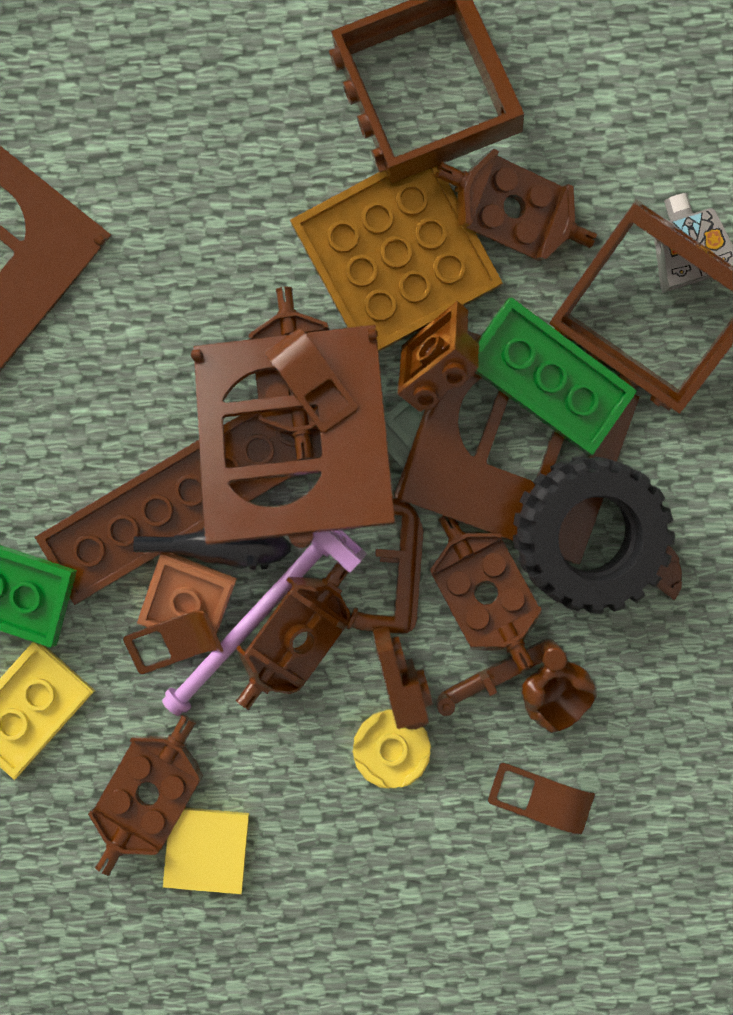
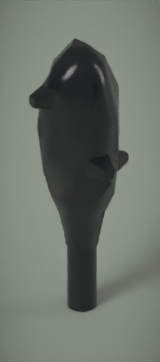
M205 529L193 533L175 535L174 537L134 536V552L174 553L197 558L206 563L224 564L240 569L249 567L251 570H256V567L260 565L261 569L265 570L270 564L281 561L291 552V543L284 536L207 545L205 543Z

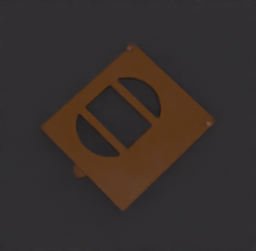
M0 146V187L15 198L25 220V238L23 241L18 240L0 225V241L14 251L12 258L0 271L1 371L109 240L111 234Z
M376 325L305 333L357 404V409L325 432L320 431L322 456L318 459L226 468L223 423L225 417L303 408L295 395L224 402L230 391L246 377L261 371L277 370L263 352L288 335L193 346L194 350L191 351V358L194 360L204 529L205 543L207 545L288 536L292 545L297 548H306L313 542L314 533L395 524ZM327 380L315 388L314 392L308 393L305 396L306 401L311 407L318 408L319 419L322 422L348 405L332 380ZM321 473V477L316 485L305 496L293 503L278 507H263L249 503L230 488L232 482Z
M468 331V335L476 341L482 336ZM475 373L462 386L450 389L436 406L424 410L393 497L399 499L402 503H411L484 531L500 533L502 537L513 541V535H516L518 527L513 524L515 513H521L524 505L519 501L525 491L530 493L536 485L529 479L487 464L489 452L509 399L501 391H497L475 455L471 456L466 450L460 436L458 418L465 395L482 378ZM633 396L595 453L588 456V458H595L596 456L613 461L618 460L640 396ZM554 430L537 476L540 473L543 475L550 473V466L556 463L564 438ZM591 497L575 505L564 518L559 532V548L565 560L580 565L604 498Z

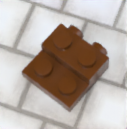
M458 301L402 345L397 394L419 412L436 406L450 389L462 386L478 369L479 343L468 335L469 310Z
M388 625L373 629L377 653L397 729L415 730L425 727L429 723L425 707L433 706L424 670L416 671L412 658L405 660L399 636L391 638Z

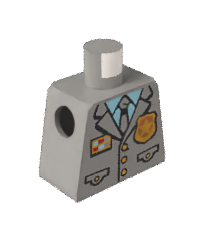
M687 193L672 196L664 201L670 223L733 265V244L713 208L693 213ZM654 238L662 293L712 278Z

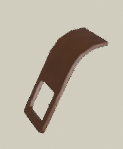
M300 328L263 352L321 432H325L357 409V404L313 342ZM327 380H332L348 405L322 422L306 401L305 396Z
M202 610L182 614L130 633L123 638L126 648L140 674L154 671L208 651H218L220 653L224 651L207 613ZM159 631L171 657L145 666L133 640Z
M500 763L488 802L548 826L582 835L595 793L576 789L521 768ZM506 771H511L535 781L526 809H521L497 799Z

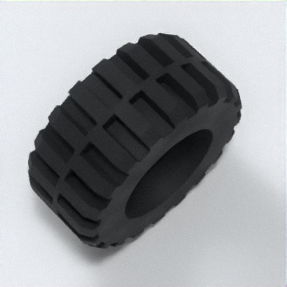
M585 456L574 457L569 463L560 461L550 466L551 472L547 475L540 473L532 481L536 485L530 493L525 491L519 502L524 505L521 513H515L513 522L518 527L517 534L513 535L514 548L520 554L517 559L522 569L530 576L529 579L555 602H560L565 607L577 612L585 609L590 614H602L604 608H609L616 612L625 609L626 604L624 601L628 599L635 603L643 599L646 595L642 589L648 584L655 588L662 579L657 575L660 566H669L672 556L665 553L667 545L675 544V532L669 530L667 523L674 521L670 508L663 506L662 502H664L665 496L661 490L650 484L651 479L640 471L632 469L631 466L596 456L595 458ZM591 497L609 499L620 508L625 522L624 539L619 551L609 562L595 569L581 570L571 566L563 558L559 548V532L564 518L575 505Z

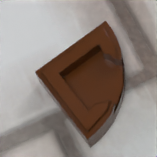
M667 545L665 553L671 555L672 558L668 567L660 566L657 575L662 579L656 587L675 601L682 587V570L679 557Z

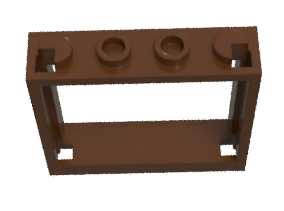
M408 0L331 31L334 45L333 49L328 50L336 72L343 70L347 81L342 82L346 97L350 105L357 103L361 115L357 116L360 130L365 139L372 138L376 147L371 150L374 163L379 173L386 171L391 184L438 166L442 161L446 163L523 132L524 112L473 0ZM454 14L498 116L395 157L352 54Z
M636 199L552 317L549 324L555 327L556 331L572 343L575 341L587 350L586 353L603 366L608 364L619 372L617 376L634 389L640 386L651 394L650 400L658 407L661 405L668 411L672 408L680 414L732 347L733 318L682 385L676 388L570 314L633 224L733 292V265Z

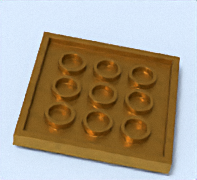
M438 166L393 184L390 183L386 171L378 172L290 219L291 225L347 328L376 325V330L378 331V352L421 330L456 301L465 306L503 284L477 234L459 225L457 198L449 183L435 178Z

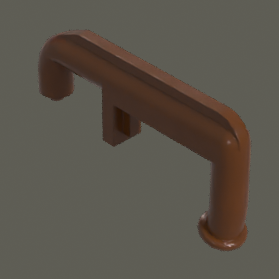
M393 498L394 516H402L399 550L375 549V557H380V562L398 563L394 616L362 613L358 611L357 607H354L346 626L348 630L354 628L373 632L375 628L388 625L390 633L406 634L416 626L423 526L414 506L410 503H402L399 499Z
M543 639L526 648L532 661L535 663L534 666L544 662L548 669L558 671L567 664L565 652L552 639ZM520 655V657H521V659H522V661H523V663H524V665H525V667H526V670H528V669H529L528 666L526 665V663H525L523 657ZM512 656L443 691L436 700L438 712L443 716H449L455 711V704L484 689L487 690L490 696L496 694L495 686L520 674Z

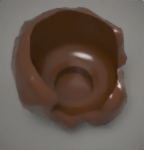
M567 661L565 667L558 671L550 670L545 665L540 667L524 681L521 694L523 695L525 709L529 717L548 732L555 733L569 728L583 716L596 700L597 688L590 674L584 668Z

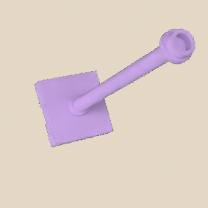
M342 530L314 533L312 544L220 642L224 651L221 653L212 651L177 690L170 687L165 692L166 696L162 700L164 706L176 716L189 711L191 704L188 700L292 588V585L286 581L288 577H303L322 555L328 556L329 554L350 573L367 553Z

